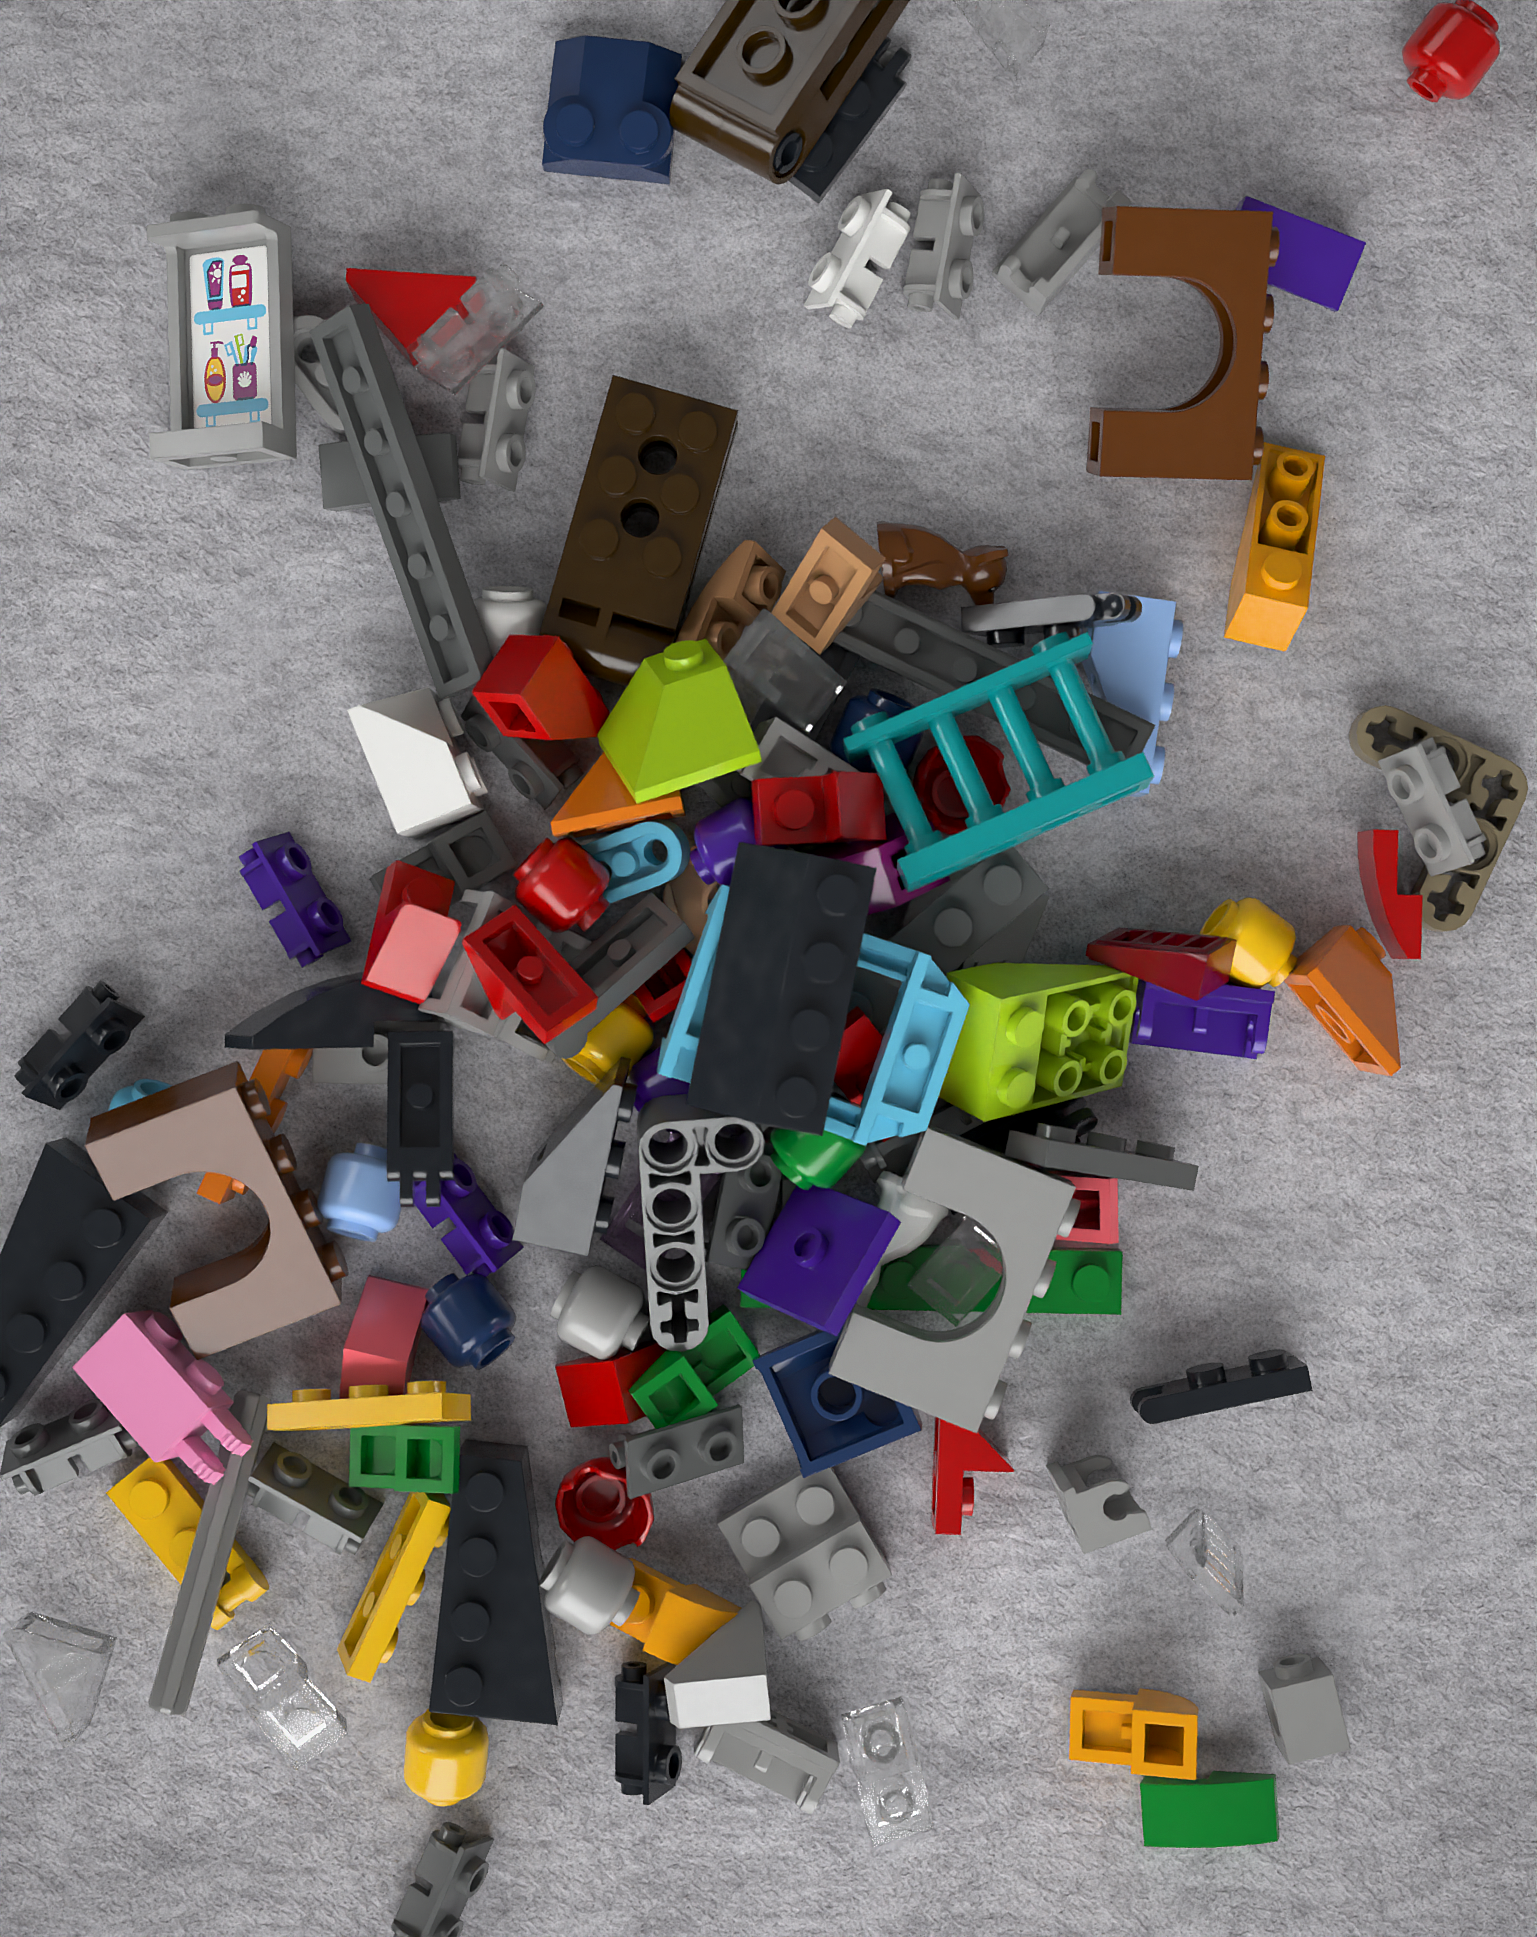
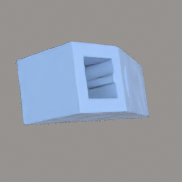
M1099 591L1097 594L1111 593V592ZM1135 596L1142 604V612L1137 620L1118 623L1113 626L1087 628L1086 632H1088L1093 645L1088 659L1082 661L1094 696L1155 724L1142 752H1144L1154 774L1150 784L1158 785L1162 777L1165 761V748L1156 746L1159 721L1167 722L1169 720L1174 698V684L1165 683L1168 657L1177 658L1183 635V621L1174 619L1175 601ZM1150 784L1146 789L1130 796L1141 797L1149 794Z

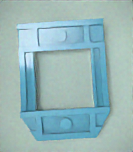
M720 885L705 914H708V918L667 1038H662L657 1073L688 1083L691 1080L729 891L728 886ZM864 933L857 966L900 980L902 984L861 1104L859 1105L831 1094L824 1130L867 1146V1143L893 1136L903 1137L927 1131L970 1004L956 986L949 982L930 955Z

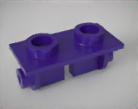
M290 832L256 841L252 844V849L239 856L244 866L239 872L244 877L261 909L270 908L279 901L282 902L286 911L270 920L269 923L284 947L289 960L296 958L301 968H304L324 957V953L352 942L343 926L341 912L326 897L312 872V865L308 854L294 841Z
M455 1153L454 1180L441 1181L440 1207H427L426 1181H415V1206L432 1229L448 1217L455 1224L456 1228L443 1236L441 1241L461 1266L465 1275L472 1272V1274H481L487 1277L524 1248L520 1241L512 1240L514 1228L511 1222L503 1213L495 1209L478 1186L472 1169L464 1161L460 1160Z

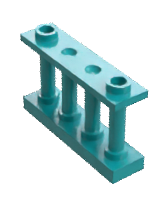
M1067 632L1055 634L1031 648L1034 656L890 719L887 712L884 711L870 715L851 726L853 735L843 739L844 753L848 762L851 763L870 755L909 841L904 846L907 856L897 860V871L907 893L1144 790L1149 786L1154 778V774L1144 752L1128 759L1125 758L1122 751L1115 752L1075 664L1088 659L1093 642L1088 632L1070 639ZM1047 676H1051L1091 762L1086 767L1089 776L1065 786L1061 777L1054 778L1015 693L1016 690ZM988 702L991 703L1030 788L1025 794L1028 803L1004 812L1001 804H993L954 718ZM929 728L970 816L965 819L968 829L946 839L943 838L940 831L933 832L894 746L895 743Z

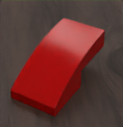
M1372 829L1357 832L1358 862L1362 888L1372 922L1381 942L1392 959H1421L1423 895L1397 894L1399 830Z

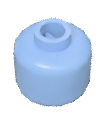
M356 1143L354 1153H338L331 1157L327 1164L317 1200L322 1216L328 1220L327 1230L345 1237L375 1242L378 1233L390 1232L396 1227L402 1208L400 1207V1181H387V1149L366 1143Z

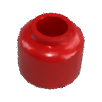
M1456 0L1455 3L1442 2L1430 9L1402 49L1403 62L1411 73L1407 78V83L1411 89L1424 99L1434 103L1438 102L1442 96L1456 100L1469 96L1500 54V41L1496 36L1499 25L1495 18L1483 7L1470 0Z
M546 837L513 873V876L519 881L515 889L516 900L553 933L565 932L574 924L578 925L583 931H586L610 904L602 896L609 883V872L572 838L565 837L554 843Z

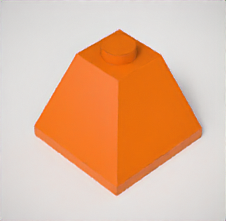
M603 752L550 823L555 837L558 839L565 837L574 839L632 827L653 819L667 820L686 816L681 789L637 804Z
M1351 925L1335 926L1297 958L1295 967L1284 982L1358 1070L1392 1076L1401 1068L1393 979L1391 972L1381 962L1386 956V952L1374 936L1363 927L1355 931Z

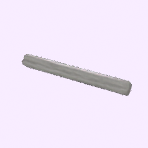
M238 1391L233 1398L234 1403L231 1405L230 1412L253 1440L252 1447L241 1457L240 1455L232 1454L231 1451L220 1444L217 1457L224 1464L223 1467L226 1470L223 1473V1477L215 1485L209 1483L148 1701L150 1708L161 1713L184 1715L188 1710L250 1485L248 1479L253 1473L266 1427L267 1404H272L271 1399L258 1393Z

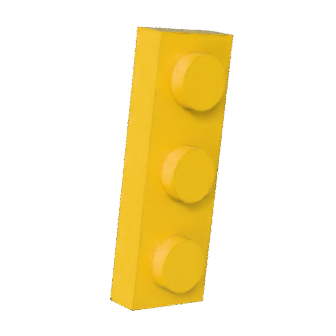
M446 1381L408 1382L407 1395L388 1396V1385L350 1386L349 1399L331 1400V1389L292 1390V1402L267 1404V1430L313 1431L471 1420V1394L447 1393Z
M409 1493L338 1645L337 1652L347 1676L371 1683L379 1664H385L391 1658L398 1640L399 1630L397 1625L406 1605H414L422 1592L425 1582L424 1567L433 1547H441L448 1536L451 1505L444 1493Z

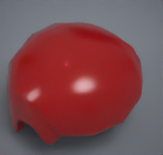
M964 735L965 743L993 804H1001L1003 808L1006 802L1005 798L1009 796L1011 791L1003 768V760L1005 758L998 747L978 735ZM936 745L926 752L917 765L913 778V788L928 821H932L935 831H940L947 836H953L968 829L965 819L970 816L939 747Z
M610 1457L592 1458L570 1470L564 1475L562 1482L559 1484L555 1500L559 1527L573 1542L582 1537L590 1536L615 1551L632 1543L639 1547L645 1542L654 1521L651 1493L633 1499L627 1496L626 1467L616 1469Z

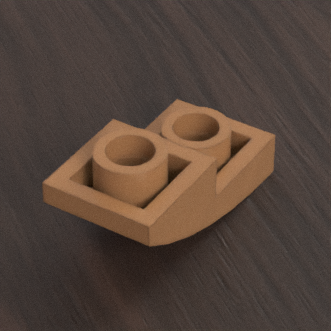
M744 540L728 556L704 587L691 608L676 642L706 639L726 664L729 671L732 660L739 650L740 639L745 626L766 628L773 606L780 596L786 570L756 541Z

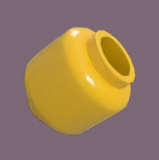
M1246 897L1237 902L1232 899L1225 900L1212 912L1199 933L1201 935L1233 938L1237 941L1228 980L1234 986L1259 989L1268 983L1272 987H1276L1289 976L1297 962V957L1292 954L1296 941L1294 927L1256 898Z
M633 994L626 998L587 1033V1042L577 1055L567 1059L561 1058L564 1063L585 1080L596 1085L621 1057L631 1059L628 1071L629 1076L633 1065L643 1058L654 1041L653 1030L644 1019L647 1012L639 999Z
M429 1708L425 1713L416 1717L406 1731L404 1780L411 1791L433 1805L451 1806L460 1800L467 1799L480 1790L485 1781L489 1746L487 1727L478 1717L429 1712Z

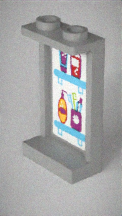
M254 204L229 205L226 207V214L207 216L198 212H176L170 215V222L147 225V240L164 247L166 250L171 431L149 433L150 459L184 470L297 459L291 227L266 215L265 208Z

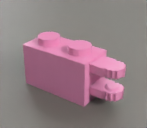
M153 1310L124 1313L72 1368L154 1462L180 1457L194 1471L193 1473L198 1478L215 1485L223 1477L226 1469L215 1453L202 1440L201 1436L209 1430L227 1450L241 1457L252 1447L251 1444L253 1442L247 1430L242 1427L241 1423L228 1410L234 1402L222 1389L224 1381L221 1375L202 1359L196 1360L180 1342L183 1338L180 1329L164 1314L154 1312Z

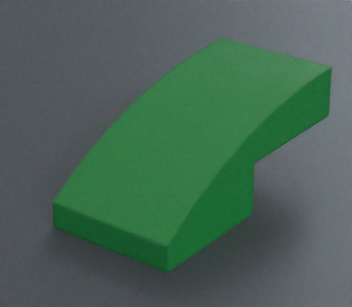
M722 1304L708 1315L707 1335L699 1345L682 1352L667 1349L628 1390L655 1429L707 1414L718 1406L713 1396L754 1367L752 1360L760 1356V1353L725 1304Z
M423 1423L350 1428L349 1487L391 1488L394 1491L459 1493L460 1426Z
M1212 1771L1208 1779L1196 1778V1780L1145 1775L1140 1783L1145 1847H1234L1278 1842L1280 1838L1276 1774Z

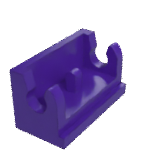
M1245 196L1240 200L1236 210L1273 211L1272 226H1276L1279 230L1280 248L1275 266L1269 267L1267 285L1337 312L1366 242L1249 196Z
M1139 979L1129 1043L1257 1059L1258 1054L1265 1053L1275 991L1222 985L1195 1001Z

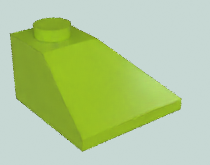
M706 639L679 641L669 645L663 653L645 658L597 734L600 747L637 804L762 762L759 747L728 668Z

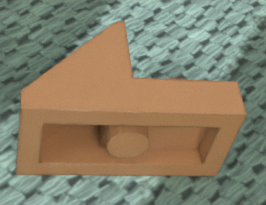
M834 517L819 531L771 614L820 655L879 587L883 577L878 571L886 558L837 517Z

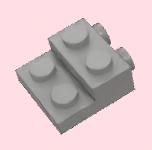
M833 1467L803 1478L799 1470L717 1518L719 1529L748 1576L750 1588L781 1640L795 1633L799 1641H804L817 1635L831 1623L827 1613L850 1601L854 1609L870 1604L886 1591L883 1581L892 1576L888 1560Z

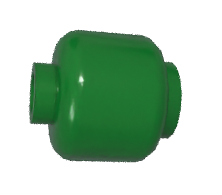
M837 1093L834 1094L835 1096L845 1099ZM775 1127L771 1133V1142L775 1149L770 1156L773 1163L788 1179L804 1190H809L812 1185L820 1188H831L863 1155L866 1149L865 1145L853 1142L850 1139L826 1130L823 1131V1136Z

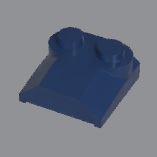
M584 35L555 41L548 109L543 122L545 138L542 166L544 172L670 185L675 130L670 123V107L673 96L679 87L675 77L682 67V54L651 42Z
M845 1322L837 1337L818 1329L752 1360L755 1368L763 1376L790 1438L803 1478L922 1430L923 1424L918 1409L829 1374V1363Z

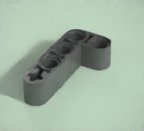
M688 1094L665 1095L651 1099L643 1105L638 1113L636 1124L650 1327L653 1338L660 1346L670 1351L679 1352L693 1349L699 1345L707 1335L709 1325L700 1174L736 1172L747 1169L758 1161L764 1147L761 1124L687 1105L686 1099ZM733 1123L747 1127L743 1134L734 1138H726L717 1134L721 1128ZM666 1128L675 1129L682 1133L681 1137L668 1143L659 1142L652 1138L653 1134ZM667 1189H679L685 1192L684 1196L674 1201H663L656 1197L660 1192ZM671 1248H682L688 1251L686 1255L677 1259H669L661 1255V1253ZM683 1293L684 1311L672 1312L671 1294Z

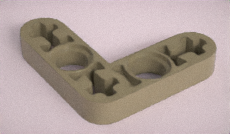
M1387 705L1373 707L1356 717L1351 724L1349 732L1350 747L1355 755L1364 762L1381 769L1379 760L1403 751V749L1389 744L1380 747L1377 751L1372 748L1374 737L1366 732L1367 726H1375L1382 723L1385 719L1390 723L1387 733L1402 742L1412 740L1413 732H1415L1420 737L1414 744L1433 737L1436 744L1443 745L1450 750L1454 759L1453 771L1461 787L1446 794L1447 801L1454 804L1467 799L1472 811L1483 810L1489 797V791L1481 786L1482 780L1494 778L1499 773L1503 776L1501 787L1509 791L1507 799L1494 800L1485 815L1487 818H1496L1498 820L1495 827L1487 820L1475 817L1481 832L1486 837L1484 841V851L1486 854L1473 864L1451 870L1453 873L1471 876L1469 884L1464 881L1454 882L1448 894V901L1456 905L1454 913L1441 914L1435 919L1433 917L1435 906L1427 901L1430 893H1442L1446 889L1452 875L1438 874L1431 877L1424 864L1411 895H1423L1422 927L1424 929L1435 932L1456 930L1467 923L1475 910L1526 800L1528 792L1527 778L1522 769L1513 762L1403 710Z

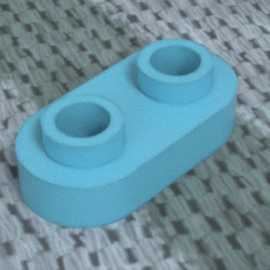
M653 819L582 845L598 862L604 861L611 868V880L602 894L610 903L676 879L684 872L690 859V845L687 836L679 826L665 819ZM656 839L662 841L667 847L668 855L664 862L659 861L653 854L652 847Z

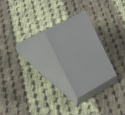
M753 1600L748 1602L737 1612L738 1614L733 1619L720 1627L664 1677L670 1723L682 1729L771 1720L766 1645L760 1604Z

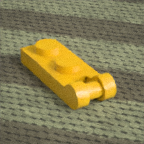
M149 1457L109 1489L106 1494L181 1585L204 1500L171 1459L154 1462ZM234 1539L226 1568L231 1580L221 1587L210 1626L215 1630L221 1629L235 1616L234 1609L246 1599L254 1602L269 1590L266 1577L236 1539Z

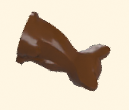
M885 521L877 522L879 552L886 558L881 566L885 595L894 598L898 590L906 585H923L938 590L961 585L969 593L975 606L994 604V593L1004 583L1007 572L1005 557L1009 555L1008 549L1005 546L978 545L962 551L943 536L926 527L912 524L887 523Z

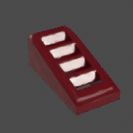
M1118 927L1088 943L1085 956L1093 961L1197 1001L1228 982L1237 941L1233 938Z

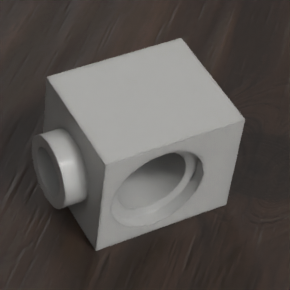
M1307 1654L1288 1655L1277 1659L1273 1663L1274 1668L1258 1672L1275 1745L1289 1765L1351 1749L1334 1676L1319 1657L1311 1658Z

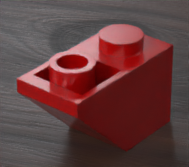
M510 634L472 690L473 695L496 727L506 737L545 740L597 737L598 732L610 715L609 710L603 703L601 694L590 684L574 660L571 649L561 641L559 636Z

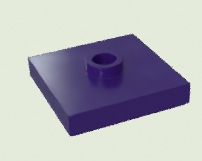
M796 1185L765 1238L762 1248L754 1257L737 1288L752 1299L837 1337L899 1228L901 1221L886 1210L830 1188H820L812 1185L809 1190H804Z

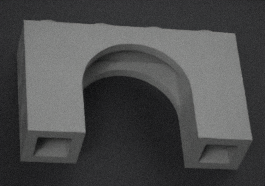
M929 1124L927 1131L921 1132L901 1182L902 1189L967 1215L983 1225L992 1234L999 1245L1003 1265L998 1292L990 1306L978 1318L962 1327L947 1331L920 1329L855 1303L847 1317L831 1357L829 1374L977 1433L983 1417L985 1416L993 1420L999 1411L1007 1388V1383L999 1380L1008 1356L1018 1359L1025 1347L1032 1322L1024 1320V1315L1033 1295L1039 1298L1044 1297L1056 1267V1262L1048 1259L1049 1253L1057 1234L1066 1238L1069 1235L1078 1215L1081 1201L1072 1198L1076 1187L1070 1180L1018 1159L1005 1156L1003 1153Z

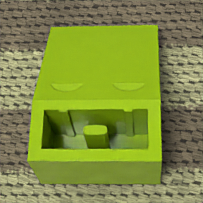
M991 963L947 972L946 978L956 986L970 1005L938 1097L985 1122L1122 1087L1124 1072L1127 1066V1051L1133 1013L1136 1007L1139 978L1106 965Z

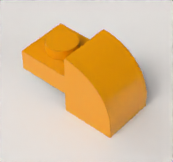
M629 1558L635 1568V1577L631 1587L639 1591L640 1595L634 1609L624 1624L619 1627L610 1622V1625L645 1643L643 1651L664 1661L679 1665L720 1627L733 1619L742 1608L695 1583L685 1586L638 1560Z
M1139 1688L1137 1695L1073 1689L1070 1699L1069 1760L1131 1766V1774L1196 1780L1198 1707L1193 1702L1175 1694Z

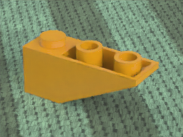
M1264 442L1263 455L1260 464L1257 465L1230 585L1223 638L1286 652L1309 606L1325 464L1324 455Z

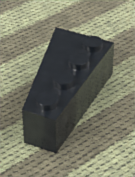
M67 1137L45 1143L0 1253V1427L21 1413L168 1213V1211L140 1191L113 1201L90 1155Z
M465 1439L460 1447L459 1493L452 1494L429 1712L558 1726L563 1706V1697L555 1657L556 1647L553 1625L551 1624L550 1613L544 1604L546 1590L539 1586L545 1566L544 1561H542L538 1534L539 1524L528 1446Z

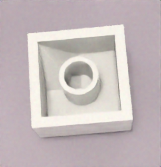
M430 687L358 705L347 710L398 834L416 839L484 811L479 796L488 793V788L474 757L470 758L468 752L461 754L455 740L456 736L464 733V729L451 698L440 701L437 693Z

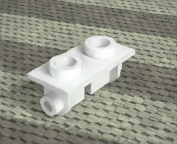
M883 189L865 193L855 197L848 204L838 223V229L842 233L832 252L826 253L811 272L808 285L812 290L803 305L805 308L833 307L829 315L830 318L847 328H852L855 320L864 319L870 304L883 282L882 278L865 268L866 263L870 259L883 269H889L911 230L907 223L911 213L906 208L894 202H889L887 207H885L892 191Z

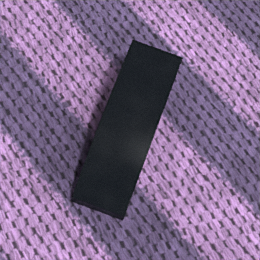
M363 972L327 979L292 992L258 1010L225 1034L224 1048L268 1050L374 1047V1021L432 1020V1014L418 1010L419 1004L361 984ZM432 989L428 995L429 998H432Z

